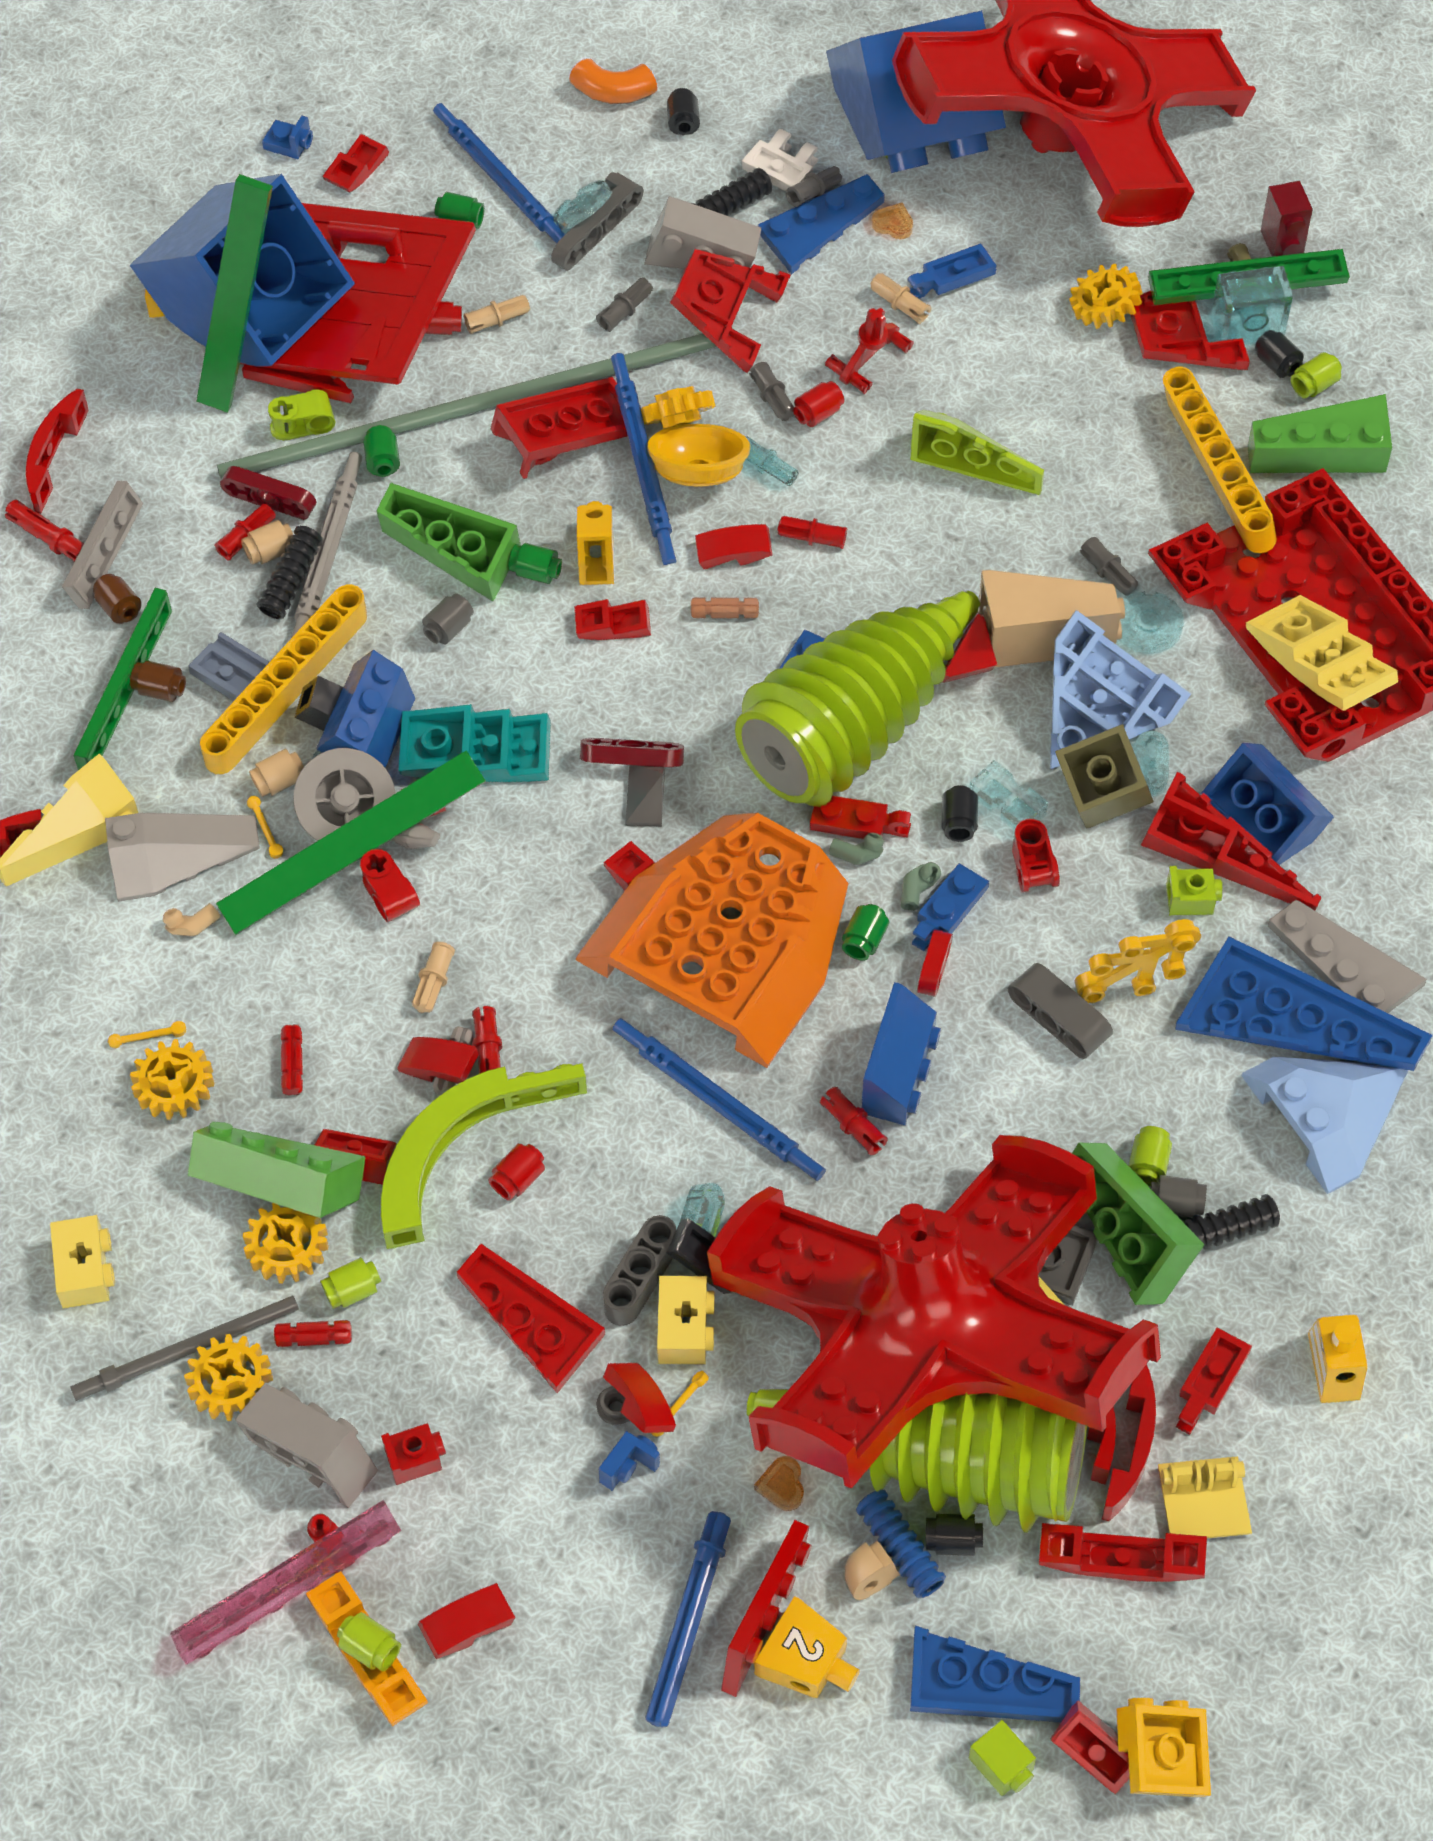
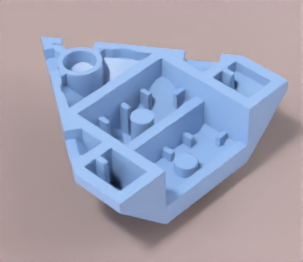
M1075 610L1055 638L1050 769L1060 766L1055 751L1123 724L1129 739L1170 724L1191 695V693L1165 674H1155L1103 635L1105 630L1077 610Z
M1272 1057L1243 1072L1242 1077L1262 1105L1273 1100L1310 1151L1306 1162L1307 1167L1325 1192L1329 1194L1360 1177L1409 1070L1363 1062Z

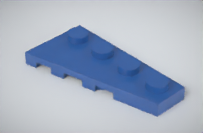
M866 174L758 224V227H761L760 236L792 275L800 268L801 263L808 258H814L828 242L837 240L850 225H856L882 205L885 201V194L871 177Z
M915 1625L911 1712L1061 1723L1071 1707L1077 1701H1080V1677L1029 1661L1023 1663L1006 1657L1004 1653L991 1649L985 1651L965 1644L966 1641L950 1636L944 1638L929 1633L928 1629Z

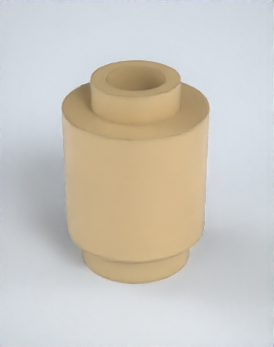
M276 520L248 532V537L241 539V543L252 565L258 562L264 564L280 557L282 553H286L284 549L287 544H290L289 540L294 534L287 523L282 525L279 520Z
M285 748L256 763V768L250 770L249 774L262 797L269 793L273 796L296 784L304 765L296 752L290 754Z

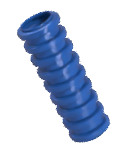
M886 1490L873 1491L858 1503L856 1512L859 1516H864L863 1522L866 1526H872L870 1532L873 1536H879L877 1541L881 1546H886L885 1551L888 1556H893L892 1561L895 1567H900L899 1574L902 1577H907L906 1584L909 1588H915L913 1593L916 1598H924L931 1595L943 1585L946 1579L945 1574L937 1571L939 1568L936 1561H930L931 1554L929 1551H923L924 1544L922 1541H916L917 1535L914 1530H908L910 1527L907 1520H901L903 1515L900 1510H894L896 1505L893 1500H887L888 1493Z

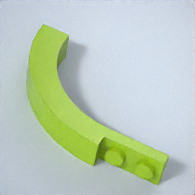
M583 1063L576 1065L562 1064L553 1070L539 1073L525 1072L512 1079L507 1078L505 1066L489 1070L450 1088L419 1113L397 1143L383 1181L381 1220L386 1248L392 1249L425 1241L422 1228V1201L427 1180L440 1156L455 1139L475 1124L496 1114L586 1094L587 1085Z

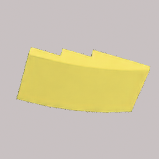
M1301 595L1246 622L1247 630L1285 669L1317 695L1343 711L1398 683L1397 670L1374 658L1370 643L1348 632L1347 619Z

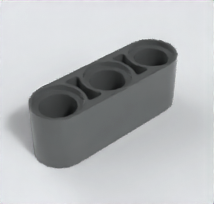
M1034 963L1007 988L1009 996L1015 1004L1081 1059L1089 1057L1113 1034L1110 1023L1100 1012L1040 963Z
M657 1215L647 1219L607 1282L603 1291L605 1316L612 1324L618 1326L628 1325L638 1317L657 1286L659 1276H663L673 1257L666 1252L676 1232V1225L669 1217ZM656 1236L668 1238L663 1243H655L651 1239ZM637 1267L649 1269L647 1273L641 1275L632 1272ZM618 1298H625L630 1301L625 1306L613 1304V1301Z

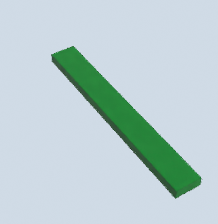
M241 174L235 180L196 402L227 413L233 402L273 188L272 185Z
M466 750L218 901L216 905L234 934L237 935L358 861L368 851L381 847L485 783L486 780Z

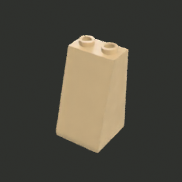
M983 570L981 572L978 614L985 618L997 661L996 667L1054 661L1055 638L1075 610L1105 630L1103 635L1114 644L1122 638L1120 619L1125 618V605L1122 597L1117 598L1114 584L994 570Z

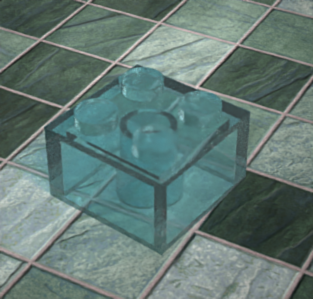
M1284 266L1218 274L1211 312V321L1217 341L1243 338L1246 345L1256 343L1258 338L1268 330L1286 334L1293 295Z

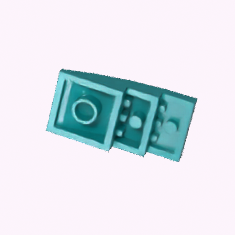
M472 704L402 711L398 771L403 776L421 778L467 750L486 782L548 781L550 717L548 713L513 716L510 709L475 712Z

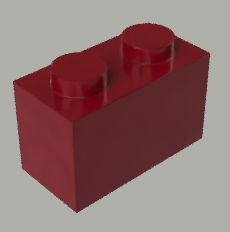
M1300 180L1268 187L1260 231L1272 257L1300 254L1305 251L1313 208Z

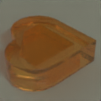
M903 202L875 211L872 215V228L877 233L890 234L895 239H906L913 232V220Z
M790 1456L777 1458L754 1484V1490L784 1511L797 1509L801 1506L804 1497V1489L800 1483V1464Z

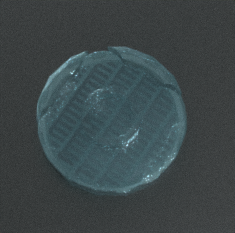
M604 180L591 182L579 189L576 193L577 196L572 201L570 199L565 200L553 214V219L557 226L565 230L579 224L594 214L610 198L612 190Z
M1146 591L1136 592L1123 599L1125 618L1120 619L1122 638L1119 639L1123 645L1136 652L1154 654L1162 653L1172 648L1180 640L1184 627V617L1181 608L1173 599L1157 592L1154 595L1145 594Z

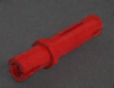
M17 499L7 505L5 510L8 512L5 514L6 519L48 544L50 550L58 555L64 554L75 562L84 543L75 538L71 530L56 526L50 520L31 510Z

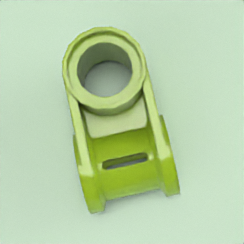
M311 390L291 396H280L274 398L268 405V414L272 419L270 432L278 440L285 441L309 435L324 434L330 432L335 427L336 421L328 395L322 390ZM280 406H283V415L280 413ZM284 423H287V424H288V431H287V432L285 431V424H284Z

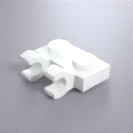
M779 129L769 143L762 140L757 142L742 160V169L753 173L755 168L760 167L768 174L772 185L786 191L789 187L804 181L808 174L813 173V167L818 162V158L813 155L817 152L818 147L806 142L798 154L793 157L787 154L792 148V145L787 143L791 134L783 129Z

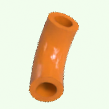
M586 58L573 67L569 77L571 84L593 100L609 104L632 103L654 94L658 88L652 71L645 64H640L626 71L613 72L601 68L592 59Z

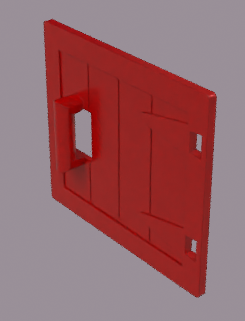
M302 203L355 284L274 364L257 367L395 385L400 384L475 234L474 223ZM348 243L382 246L386 248L389 254L386 263L340 258ZM352 364L365 365L367 368L366 370L352 369L351 366Z

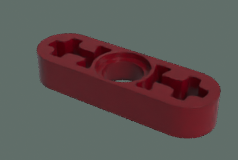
M230 466L220 481L222 490L229 496L259 506L267 504L274 511L301 520L309 518L317 503L315 497L302 487L237 466Z
M585 738L580 742V759L591 763L680 767L684 763V745L659 741Z

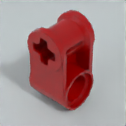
M1036 819L1022 820L1015 828L1012 853L1021 892H1028L1030 887L1049 884L1052 887H1059V868L1056 857L1052 852L1045 825ZM1023 840H1033L1036 843L1028 844L1025 843Z
M373 849L363 855L360 861V868L363 874L364 887L386 922H390L420 906V900L414 887L404 877L387 851Z

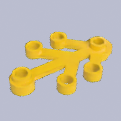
M1181 919L1168 924L1164 929L1165 934L1144 937L1130 936L1122 939L1118 943L1120 953H1101L1092 956L1088 960L1091 971L1078 975L1074 980L1078 995L1088 1003L1098 1002L1105 997V991L1108 986L1137 970V976L1131 980L1134 994L1136 996L1152 994L1156 990L1153 978L1158 959L1163 955L1169 953L1168 959L1161 963L1165 979L1174 980L1186 974L1183 958L1185 952L1193 949L1201 939L1199 928L1194 926L1193 921Z

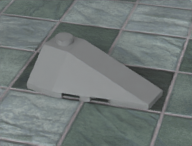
M136 813L105 818L108 851L118 902L156 896L165 892L166 887L185 879L187 882L196 878L199 872L215 865H225L260 849L256 817L253 815Z

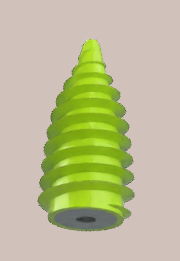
M969 590L961 591L951 597L943 598L941 602L936 604H922L918 609L901 607L894 612L882 611L875 613L868 620H856L850 623L845 630L834 631L827 635L823 642L811 644L802 655L790 658L783 668L775 669L766 676L763 682L751 686L743 697L742 714L737 718L735 724V736L740 752L755 776L777 796L789 802L805 803L817 807L826 805L831 800L833 792H843L849 789L853 782V777L864 775L869 770L871 760L881 759L886 754L888 744L896 743L901 739L905 726L912 725L918 720L920 707L926 706L932 701L934 685L942 683L945 679L944 661H949L953 658V644L957 638L959 639L963 636V630L978 613L980 600L977 595Z
M759 1389L758 1392H750L746 1408L747 1416L757 1406L773 1408L789 1389ZM966 1392L965 1395L954 1396L930 1405L910 1420L869 1467L872 1485L878 1492L885 1488L891 1478L898 1480L901 1496L907 1503L912 1501L921 1488L928 1490L932 1509L935 1512L943 1508L950 1496L957 1498L961 1515L965 1520L975 1512L979 1504L987 1505L991 1522L996 1527L1000 1525L1009 1510L1018 1513L1021 1529L1024 1533H1027L1031 1530L1039 1516L1054 1519L1055 1522L1057 1520L1064 1522L1069 1520L1079 1485L1087 1426L1017 1399L989 1393L968 1395Z

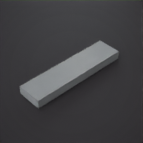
M127 481L116 482L62 585V588L80 609L90 608L94 600V583L98 578L108 573L143 505V502Z

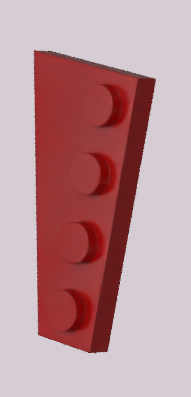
M480 1244L457 1271L459 1281L556 1393L561 1390L605 1336V1328L483 1244Z
M794 1520L728 1646L721 1691L737 1697L751 1664H754L767 1630L771 1631L780 1609L778 1606L782 1598L787 1599L796 1579V1576L793 1574L796 1567L803 1568L809 1557L812 1545L807 1543L808 1525Z

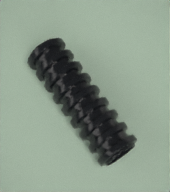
M758 167L753 170V173L748 172L744 177L741 176L736 181L729 182L728 186L724 185L720 190L713 191L712 195L707 194L703 199L696 200L694 205L730 216L731 212L736 213L739 211V208L743 209L748 204H753L756 199L760 200L764 195L771 194L772 182L768 174Z
M296 526L294 530L295 535L291 536L290 544H287L284 549L286 553H282L280 557L281 562L277 563L276 571L270 576L272 580L267 582V589L263 590L261 594L262 599H259L256 604L262 613L271 618L284 619L286 615L285 610L290 608V601L294 600L295 592L300 588L299 583L303 582L304 574L310 569L309 564H312L314 561L313 556L317 555L319 551L318 546H321L324 541L321 535L310 527Z
M1264 1194L1261 1195L1260 1200L1256 1197L1250 1199L1249 1204L1243 1201L1238 1204V1207L1230 1205L1227 1207V1211L1221 1208L1216 1210L1215 1215L1209 1212L1205 1214L1204 1218L1199 1215L1194 1217L1193 1222L1187 1219L1183 1223L1205 1244L1203 1249L1207 1250L1211 1248L1212 1244L1215 1246L1222 1245L1223 1240L1227 1243L1232 1242L1235 1236L1241 1239L1245 1237L1246 1233L1249 1235L1256 1234L1257 1229L1262 1232L1266 1231L1268 1226L1271 1228L1278 1227L1280 1214L1274 1199L1270 1195Z

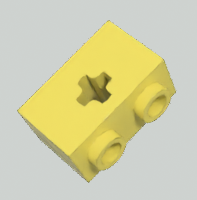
M97 1215L50 1222L56 1294L62 1308L110 1301L108 1287L115 1286V1277L112 1263L106 1264L105 1252L112 1251L109 1229H102Z
M659 1276L658 1364H706V1351H714V1327H706L707 1314H714L715 1291H707V1276ZM683 1317H691L690 1323H682Z

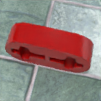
M939 930L933 931L921 970L917 993L936 997L950 953L953 934Z

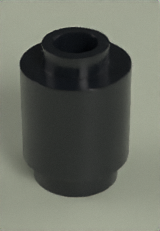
M687 88L675 89L667 99L668 126L674 134H693L700 126L698 99Z
M1268 330L1256 341L1255 350L1257 351L1258 358L1279 378L1291 377L1295 374V370L1303 365V352L1283 333Z
M954 786L942 795L941 827L949 840L956 842L968 841L973 838L974 832L978 828V795L967 786Z
M936 1514V1518H926V1551H936V1555L975 1556V1548H983V1523H975V1514H972L966 1520L961 1514Z

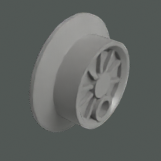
M337 748L317 755L305 765L297 778L293 800L300 824L312 838L318 841L396 792L390 774L373 756L356 749Z

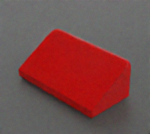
M323 1129L314 1145L365 1156L362 1181L383 1185L386 1170L397 1143Z
M1077 1701L1071 1707L1050 1740L1112 1793L1116 1794L1130 1779L1128 1752H1119L1118 1733L1080 1701Z

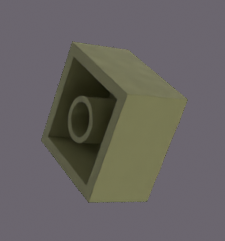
M1123 724L1055 751L1086 829L1154 802Z

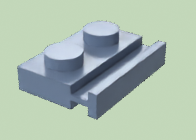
M220 632L218 639L214 643L210 642L188 665L191 675L234 701L266 667L269 661Z

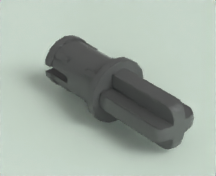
M833 166L818 174H808L804 181L786 190L788 191L786 193L788 202L792 206L798 207L812 198L822 196L825 190L841 182L842 175L840 174V169Z
M642 277L623 294L617 293L614 296V301L596 315V320L600 327L611 332L628 315L632 316L636 311L635 308L653 291L652 284Z
M767 362L755 364L750 369L751 373L749 375L760 389L761 399L769 403L777 418H780L782 421H788L790 417L794 416V406L785 393V385L777 380Z
M1091 537L1084 542L1080 553L1098 570L1097 574L1101 578L1106 577L1124 595H1130L1137 588L1138 581L1120 564L1121 558L1109 552L1097 537Z

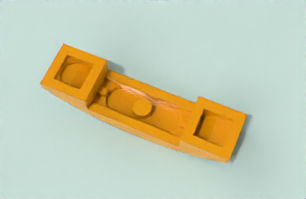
M341 1571L306 1593L308 1600L337 1647L340 1639L337 1637L338 1629L348 1616L352 1615L354 1617L361 1612L369 1616L361 1600ZM339 1648L361 1684L392 1727L428 1704L426 1697L406 1668H403L397 1658L386 1671L382 1672L378 1668L371 1670Z

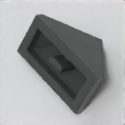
M629 765L626 826L662 827L665 767Z

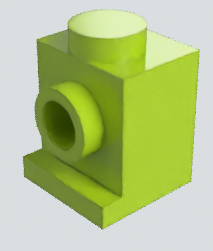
M1169 866L1166 882L1169 916L1213 915L1216 901H1222L1223 894L1222 880L1214 879L1213 869H1177V866Z

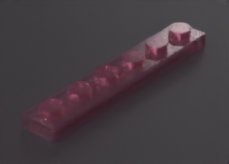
M382 1500L171 1631L170 1634L176 1649L185 1664L187 1665L197 1658L205 1657L214 1647L232 1636L242 1634L254 1622L269 1613L279 1611L291 1599L304 1591L314 1589L323 1579L339 1569L351 1566L363 1554L390 1541L392 1536L402 1530L385 1501Z

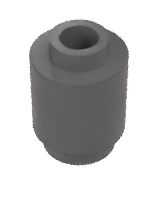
M457 593L451 597L446 596L422 619L425 636L433 643L448 644L470 623V617L474 614L471 604Z
M1160 1175L1159 1182H1151L1150 1189L1177 1216L1193 1218L1194 1214H1204L1207 1193L1206 1184H1198L1197 1179Z

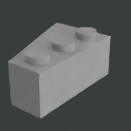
M669 196L651 233L644 265L685 269L691 254L695 249L732 258L735 264L751 267L756 257L761 227Z
M264 1383L235 1419L249 1441L287 1467L293 1464L310 1473L312 1476L308 1479L309 1482L318 1488L323 1482L331 1486L339 1497V1502L347 1508L353 1504L378 1472V1469L357 1439L358 1431L351 1423L343 1418L335 1421L329 1417L324 1409L313 1402L307 1406L292 1391L285 1387H282L279 1391Z

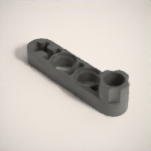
M611 172L605 178V182L601 187V191H604L603 194L607 196L608 200L604 205L602 203L596 212L590 213L588 218L586 215L585 220L579 221L577 225L558 241L551 254L552 262L566 271L572 269L639 205L644 193L642 186L618 172Z

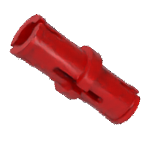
M483 1006L484 1016L481 1015L479 1007L472 1011L475 1028V1038L472 1041V1045L477 1048L479 1053L477 1057L479 1074L501 1067L499 1051L503 1048L502 1039L497 1034L496 1009L491 1006Z
M838 1087L830 1088L826 1095L831 1099L828 1100L825 1096H822L820 1104L840 1122V1129L845 1134H851L867 1150L868 1154L875 1155L881 1151L882 1148L877 1143L880 1142L885 1146L888 1138L867 1119L868 1113L862 1107H856Z

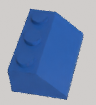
M372 650L354 663L316 750L323 753L337 748L356 749L373 756L386 768L401 733L402 711H410L415 701V696L403 668L375 650Z
M1242 743L1200 793V795L1205 793L1211 799L1210 804L1227 819L1232 817L1272 853V859L1279 865L1313 843L1334 818L1262 744Z
M896 982L893 984L863 1078L862 1108L868 1113V1116L906 1125L909 1113L916 1114L918 1110L921 1092L916 1091L919 1080L924 1082L927 1080L931 1060L926 1059L929 1048L936 1050L941 1028L935 1027L937 1012L905 986Z

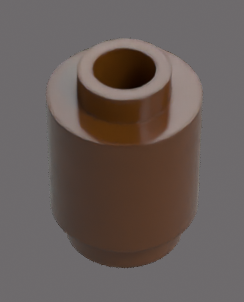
M105 574L94 583V598L113 622L123 624L137 617L141 609V600L123 578L114 574Z
M147 660L144 663L137 662L134 665L130 677V686L132 690H137L139 695L174 702L177 696L180 697L184 693L186 677L182 675V670L179 667Z

